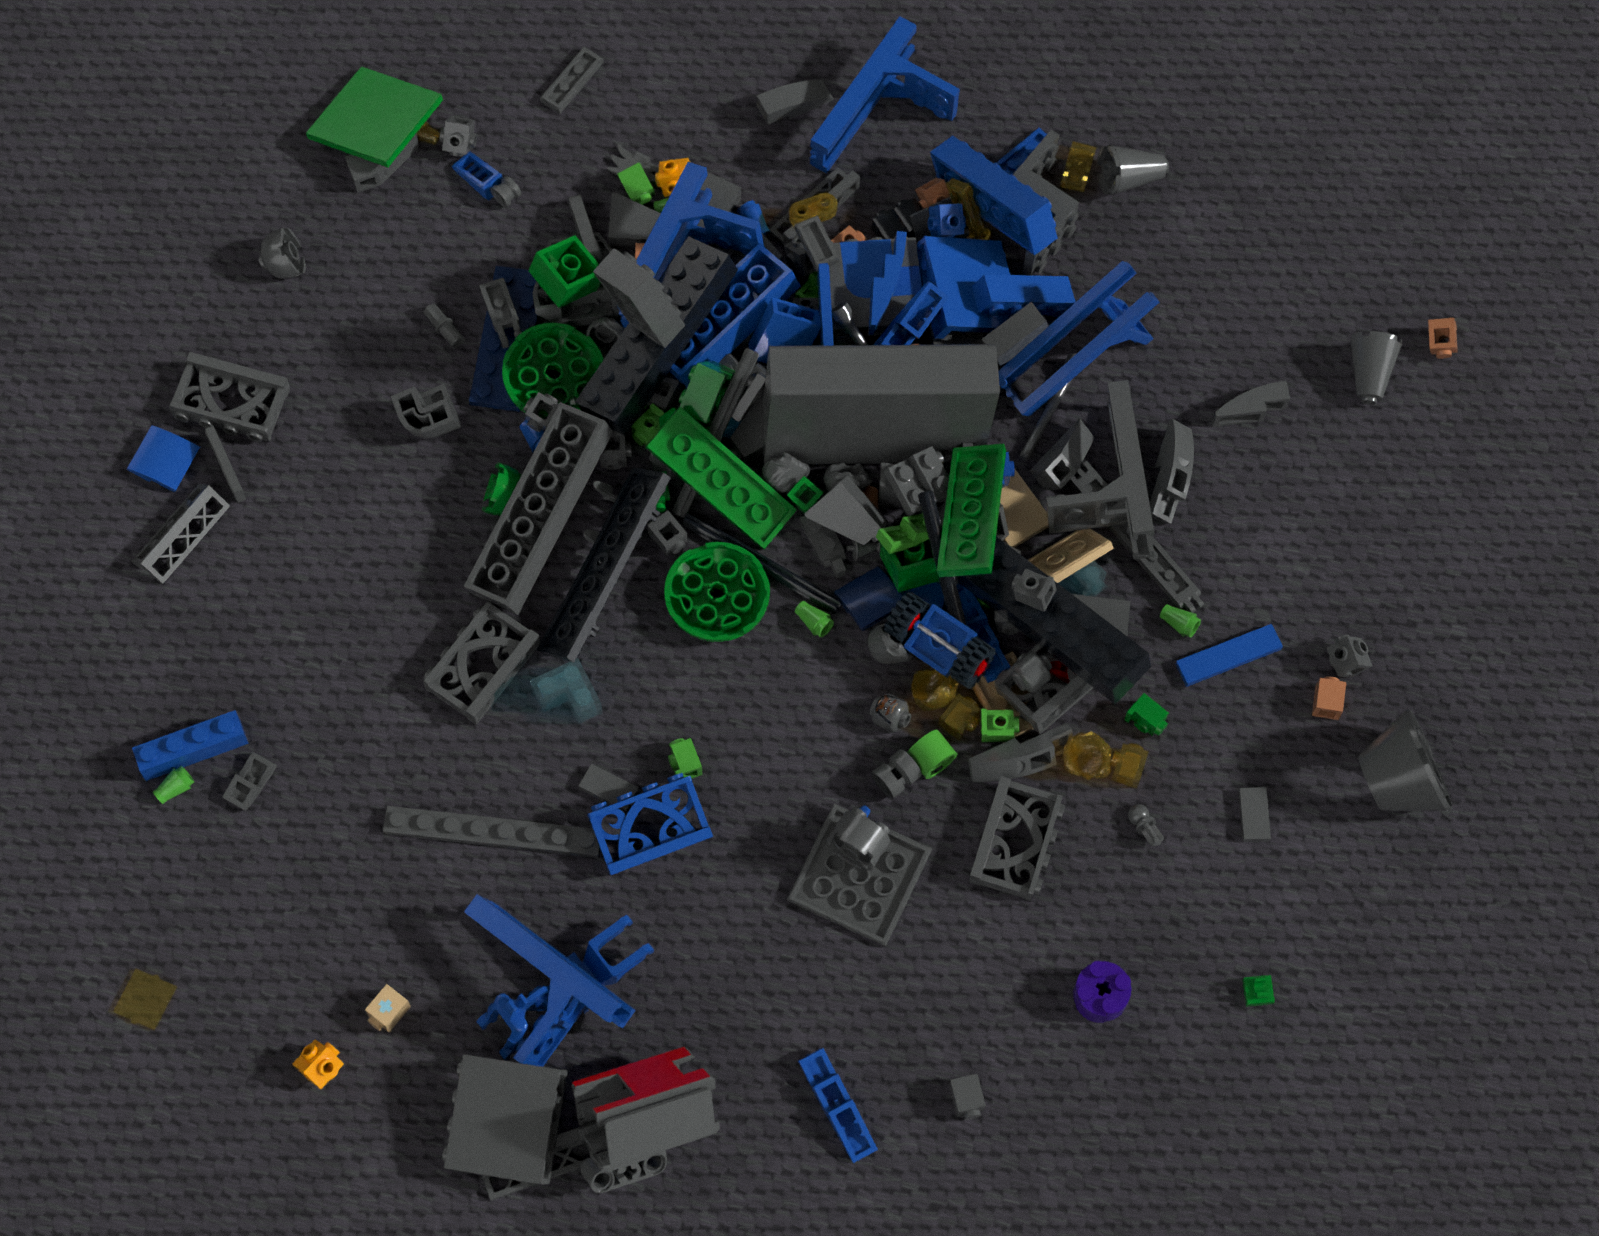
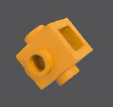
M689 158L659 162V171L655 173V181L657 187H661L664 197L671 195L687 162H690Z
M315 1039L302 1050L301 1055L292 1065L311 1083L322 1089L329 1080H332L338 1074L339 1069L344 1063L337 1057L340 1052L329 1042L323 1045Z

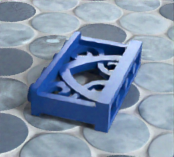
M683 773L667 778L669 783L659 787L656 782L642 787V794L633 797L632 792L616 797L618 803L608 806L605 801L591 807L592 812L588 813L587 816L609 875L619 873L713 837L691 776L684 777ZM675 789L683 790L688 796L686 806L679 812L674 808L679 805L680 797L677 801H672L669 798V794ZM663 792L661 796L662 802L647 798ZM635 802L627 815L618 809ZM692 806L701 827L697 831L683 816ZM643 807L659 811L670 817L661 826L659 832L660 845L655 847L647 836L641 833H630L632 824ZM606 815H616L617 823L609 825L614 829L621 828L620 834L611 835L602 829L601 823ZM675 821L678 825L672 828L676 829L677 834L674 837H669L666 834V829ZM605 839L618 840V861L613 862ZM628 839H641L643 847L640 850H635L633 848L635 842L628 843Z

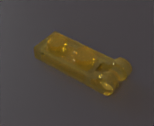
M952 178L946 183L952 203L962 204L966 227L970 232L968 237L989 240L991 233L982 223L980 209L973 197V189L968 183Z

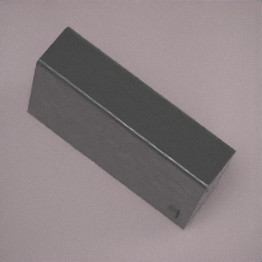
M996 345L769 346L763 400L764 464L771 457H781L784 452L807 464L900 463L933 446L935 451H939L943 455L944 463H951L953 448L987 445L1000 393Z

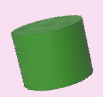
M933 730L923 736L907 752L916 762L926 779H930L940 773L957 757L956 751L939 730ZM942 765L943 768L937 772L936 769Z

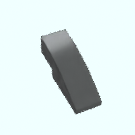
M822 79L787 84L757 95V107L768 125L787 116L789 119H792L833 101V97Z
M1287 380L1256 387L1230 400L1215 412L1212 420L1213 427L1260 422L1264 420L1267 411L1287 409L1290 401Z

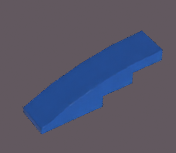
M896 232L893 254H885L883 260L882 277L873 278L870 294L868 334L873 335L894 294L904 259L907 232Z
M928 281L892 320L873 345H911L915 338L919 339L948 299V296Z
M958 584L957 589L967 627L978 634L976 637H979L996 649V654L993 656L994 660L990 663L991 666L985 671L986 674L984 675L986 682L990 683L996 680L1002 671L1009 670L1011 667L1003 655L999 642L988 624L987 616L976 597L964 586Z
M820 1048L797 1060L852 1163L877 1151L878 1149L853 1099L850 1098L838 1073L835 1072L824 1048Z

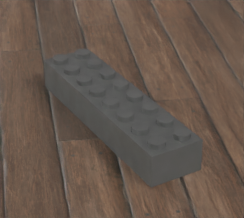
M559 403L464 584V587L471 594L516 615L519 614L613 433V430L605 420L564 403Z

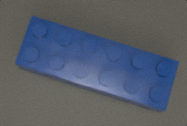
M951 136L930 152L937 178L944 179L946 185L952 188L956 200L1027 251L1036 255L1058 239L1050 201L1045 196L1041 197L1035 193L1029 185L1019 182L1013 174L1003 171L997 163L990 162L981 152H976L970 148L965 141L961 142L956 137Z
M760 243L735 265L738 269L737 273L710 310L699 329L694 333L684 351L681 352L675 364L672 365L669 373L686 388H688L690 383L688 377L694 365H697L699 362L708 361L719 363L756 329L772 297L786 301L800 287L793 271Z

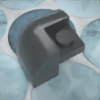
M441 384L421 394L414 386L391 396L399 420L406 430L416 437L432 439L461 428L458 412L454 408L445 384Z

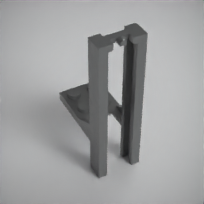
M1128 380L1109 382L1108 395L1110 404H1108V413L1119 478L1097 492L1084 491L1074 495H1056L1046 498L1049 534L1127 524L1133 559L1154 557L1152 542L1154 526ZM1121 500L1107 510V502Z

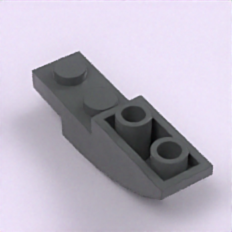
M1174 419L1169 420L1155 467L1160 469L1150 500L1152 518L1164 524L1172 523L1178 501L1186 500L1194 462L1192 429Z
M1065 723L1021 744L1013 738L968 759L971 780L973 782L999 781L1001 776L1014 779L1057 765L1056 756L1074 749L1072 728Z

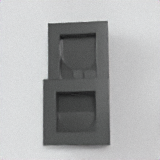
M252 751L240 774H235L222 798L247 811L278 765Z

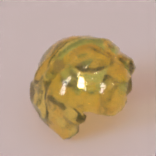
M925 669L924 671L918 670L914 672L910 689L915 703L923 711H935L951 704L952 700L957 696L959 682L950 677V675L948 678L935 669L931 671Z
M1092 731L1079 732L1070 736L1064 746V768L1068 773L1082 777L1085 780H1091L1093 777L1104 779L1111 773L1110 757L1112 749L1096 733Z

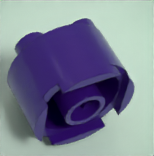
M1106 961L1092 962V964L1086 966L1081 971L1075 983L1073 999L1076 1008L1083 1017L1092 1022L1102 1023L1116 1019L1123 1013L1129 1002L1131 979L1121 967L1114 963ZM1101 988L1106 990L1103 996L1098 994Z

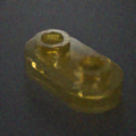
M821 193L795 202L789 209V220L794 226L817 215L821 222L829 220L837 213V200L829 193ZM827 202L829 205L823 206L821 203ZM804 210L806 213L799 214L798 211Z

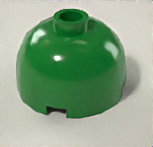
M498 462L495 465V468L499 469L497 475L491 474L483 500L485 501L490 498L488 507H482V511L501 516L522 475L515 468Z

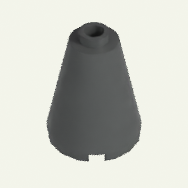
M1108 145L1103 146L1098 154L1097 166L1101 165V174H1097L1100 188L1106 195H1115L1161 180L1169 171L1168 160L1158 153Z
M1370 331V336H1362V332H1356L1351 335L1350 344L1356 395L1362 399V403L1377 404V401L1383 399L1402 347V339L1397 341L1398 336L1377 331Z

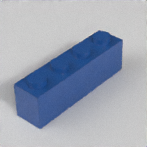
M984 274L971 287L979 314H990V316L1001 314L1013 316L1032 302L1041 315L1060 317L1076 302L1068 276Z
M236 710L132 747L140 773L145 781L170 773L173 768L186 767L249 743Z

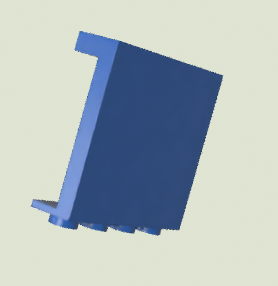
M924 236L916 244L922 287L930 281L948 296L946 302L931 321L935 338L944 339L951 331L990 333L1012 317L1010 314L998 316L979 314L971 288L984 274L1011 275L1001 241Z

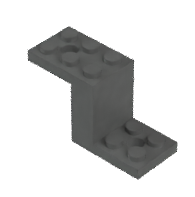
M1053 130L1049 131L1013 174L1019 182L1029 185L1035 193L1041 197L1045 196L1052 205L1051 213L1056 223L1055 229L1058 238L1036 255L1026 250L1022 272L1024 275L1033 276L1036 272L1038 274L1042 272L1047 264L1046 259L1050 254L1055 256L1062 246L1060 242L1065 237L1070 238L1076 229L1074 224L1079 216L1077 213L1079 202L1041 176L1045 170L1050 171L1057 161L1055 155L1059 149L1057 145L1059 134Z

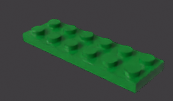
M681 407L675 410L645 446L646 449L762 550L768 546L797 510Z
M1004 444L953 448L937 565L939 577L992 574L1006 458Z

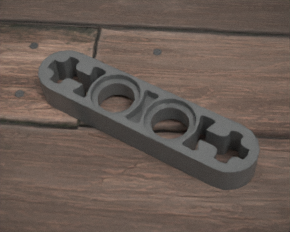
M581 195L568 197L570 211L579 239L600 264L602 262L600 252Z

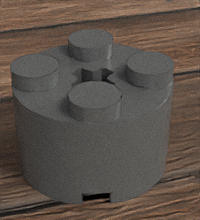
M853 807L851 811L844 812L826 841L829 846L833 843L837 847L835 853L843 860L860 869L863 865L868 866L867 870L870 871L890 844L888 836L890 829L881 822H873L867 818L864 811Z

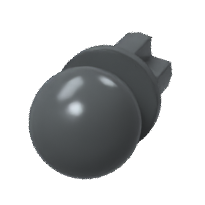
M1133 805L1128 811L1129 821L1137 825L1136 831L1139 834H1143L1150 846L1161 845L1164 836L1155 825L1156 820L1154 817H1149V811L1144 805Z

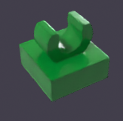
M1271 975L1244 977L1242 979L1246 1007L1275 1003Z

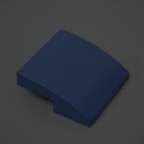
M878 566L834 591L835 596L841 600V605L847 614H851L861 631L891 615L892 608H895L896 603L901 601L903 597L900 592L898 593L894 583Z

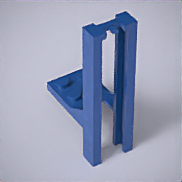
M901 16L897 19L812 137L810 165L827 174L881 97L910 98L917 106L927 107L939 118H947L950 121L954 119L957 114L960 89L908 61L914 52L915 45L910 43L908 46L907 44L916 33L917 25ZM897 75H904L905 83L897 80L895 77Z
M687 162L636 260L639 266L647 265L655 273L653 278L659 280L688 236L704 244L715 243L725 249L731 248L740 251L744 255H747L759 243L764 246L759 221L708 205L712 198L711 189L700 190L708 175L706 167ZM700 219L704 221L705 228L697 226ZM619 311V315L622 316V326L626 328L629 322L622 312Z
M1125 261L1120 262L998 371L1000 387L1006 390L1007 397L1013 399V404L1022 415L1031 416L1108 347L1129 339L1134 343L1138 342L1147 345L1154 339L1139 320L1160 303L1152 292H1146L1130 307H1128L1125 301L1112 296L1137 274L1129 263ZM1098 307L1103 309L1102 311L1106 317L1113 322L1022 401L1010 385Z
M476 894L464 911V913L551 979L547 1012L535 1021L533 1025L534 1030L529 1037L519 1043L516 1049L517 1053L513 1057L519 1063L543 1067L586 1007L606 1022L610 1023L612 1021L621 1028L626 1025L636 1011L495 902Z

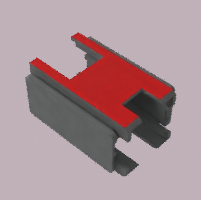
M681 1047L572 1082L577 1121L581 1126L577 1128L580 1141L585 1140L590 1146L591 1157L583 1162L580 1172L594 1192L604 1193L658 1175L667 1165L666 1150L716 1134L720 1129L719 1121L714 1120L711 1090L716 1089L713 1076L704 1068L683 1074L680 1070V1064L695 1058L688 1048ZM607 1149V1151L599 1153L598 1155L596 1154V1152H600Z

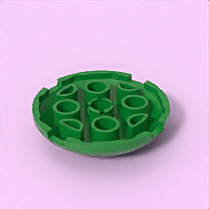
M562 323L539 324L519 334L508 351H506L502 366L504 387L512 402L524 413H526L523 410L530 397L535 399L538 392L543 395L547 393L559 401L558 404L561 402L580 410L575 401L602 363L603 356L595 342L589 336L576 330L575 327ZM550 371H556L560 374V376L556 380H554V378H550L547 375V373ZM540 411L538 416L545 419L548 414L545 411Z
M709 542L705 543L704 546L687 550L671 566L665 581V602L670 616L683 631L701 640L724 642L745 635L761 621L769 604L770 584L762 564L752 553L735 544ZM715 591H720L724 594L722 597L715 599L711 596Z

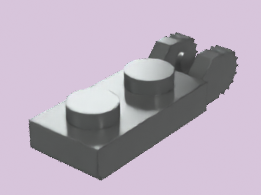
M500 278L481 284L479 287L494 330L498 333L504 349L509 347V341L504 333V329L513 327L515 338L521 334V330L505 280Z

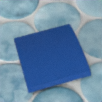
M151 425L126 470L148 482L152 480L166 489L175 492L200 447L178 435Z

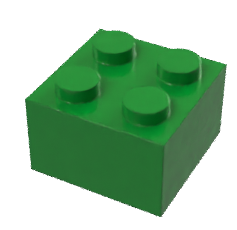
M576 235L536 252L528 270L558 308L597 291L601 284L593 272L599 263Z
M715 361L699 362L697 365H694L689 373L690 383L688 388L683 390L679 398L680 407L691 417L704 423H711L735 370Z
M929 539L914 547L891 554L880 543V557L898 593L939 581Z

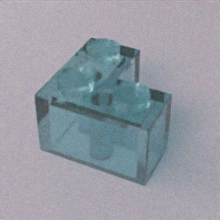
M578 658L574 663L568 662L529 680L531 690L543 713L567 702L578 724L602 714L601 702Z

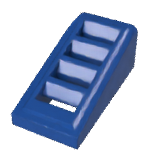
M471 151L452 165V169L487 200L493 198L490 188L501 183L503 178L501 173ZM471 162L475 163V164L472 165L468 170H465V169H464V168L467 167Z

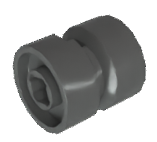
M899 749L888 758V764H880L871 772V776L881 791L888 798L894 799L905 790V784L912 785L922 776V773L913 758L904 750Z

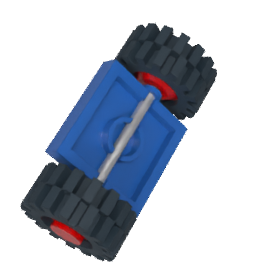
M908 592L906 596L904 595L901 598V601L896 603V607L892 608V613L888 615V621L885 622L884 631L899 642L905 643L904 648L945 677L948 678L950 675V677L968 689L974 687L976 682L978 683L981 677L986 674L985 671L990 668V663L994 660L993 656L996 654V649L979 637H976L978 634L934 603L929 607V603L914 593Z

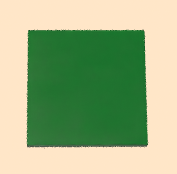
M361 66L309 128L306 135L312 141L388 168L443 101L442 94Z

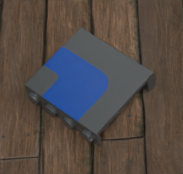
M874 237L868 241L848 239L844 242H832L840 260L838 263L829 266L831 308L833 309L837 305L847 302L852 309V320L863 336L881 335L905 305L922 288L916 237H906L904 259L894 294L883 319L873 335L868 334L871 285L874 277H882L883 260L885 254H893L894 239ZM832 318L833 338L851 337L844 325H840L839 322H835Z

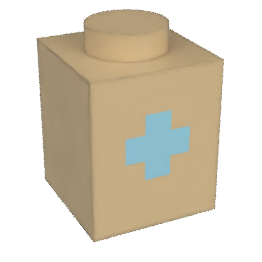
M386 984L365 1009L369 1016L367 1021L379 1031L384 1028L390 1032L411 1006L407 999Z

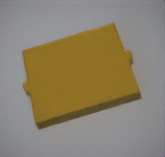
M135 969L113 1012L131 1020L132 1024L138 1023L155 1031L177 986L161 980L157 974L152 976L139 969Z

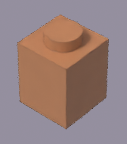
M1336 677L1320 678L1315 686L1312 716L1339 720L1343 713L1346 682L1339 681Z

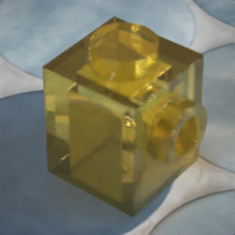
M958 694L941 715L938 726L960 741L967 731L972 733L981 720L978 718L980 708H978V704L968 696L964 698Z
M1123 743L1120 752L1115 750L1110 766L1115 767L1111 780L1137 788L1149 751L1143 750V747L1137 744L1129 743L1127 745Z

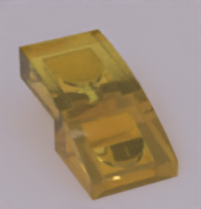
M1072 142L1060 183L1061 187L1084 192L1097 147Z

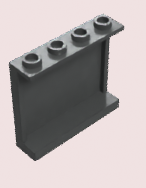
M463 1054V1058L459 1061L457 1067V1076L459 1077L458 1088H455L452 1096V1103L454 1105L453 1116L449 1118L447 1131L450 1135L448 1145L444 1147L442 1155L445 1162L444 1168L536 1184H549L568 1071Z

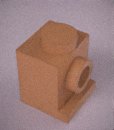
M1455 319L1428 320L1431 354H1436V357L1440 359L1452 357V353H1457V325ZM1443 338L1449 340L1448 343H1439V341Z

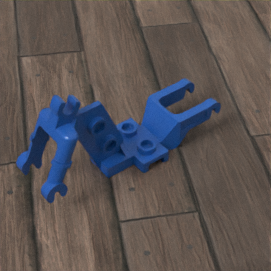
M625 915L589 941L583 962L580 961L574 952L567 958L605 986L617 983L626 972L642 962L646 955L652 954L654 949L647 943L615 966L607 964L599 950L610 940L622 933L626 926L633 924L630 917ZM540 985L528 994L529 997L525 998L523 994H520L516 1000L510 999L506 994H499L494 1002L489 1005L488 1012L484 1013L476 1021L480 1028L484 1030L489 1023L496 1022L500 1014L509 1026L512 1033L504 1047L499 1051L504 1061L510 1059L513 1053H517L518 1044L523 1040V1035L528 1028L525 1012L547 1011L550 986L542 987ZM586 1007V1008L584 1009L583 1013H586L587 1011H589V1010H588L589 1008Z

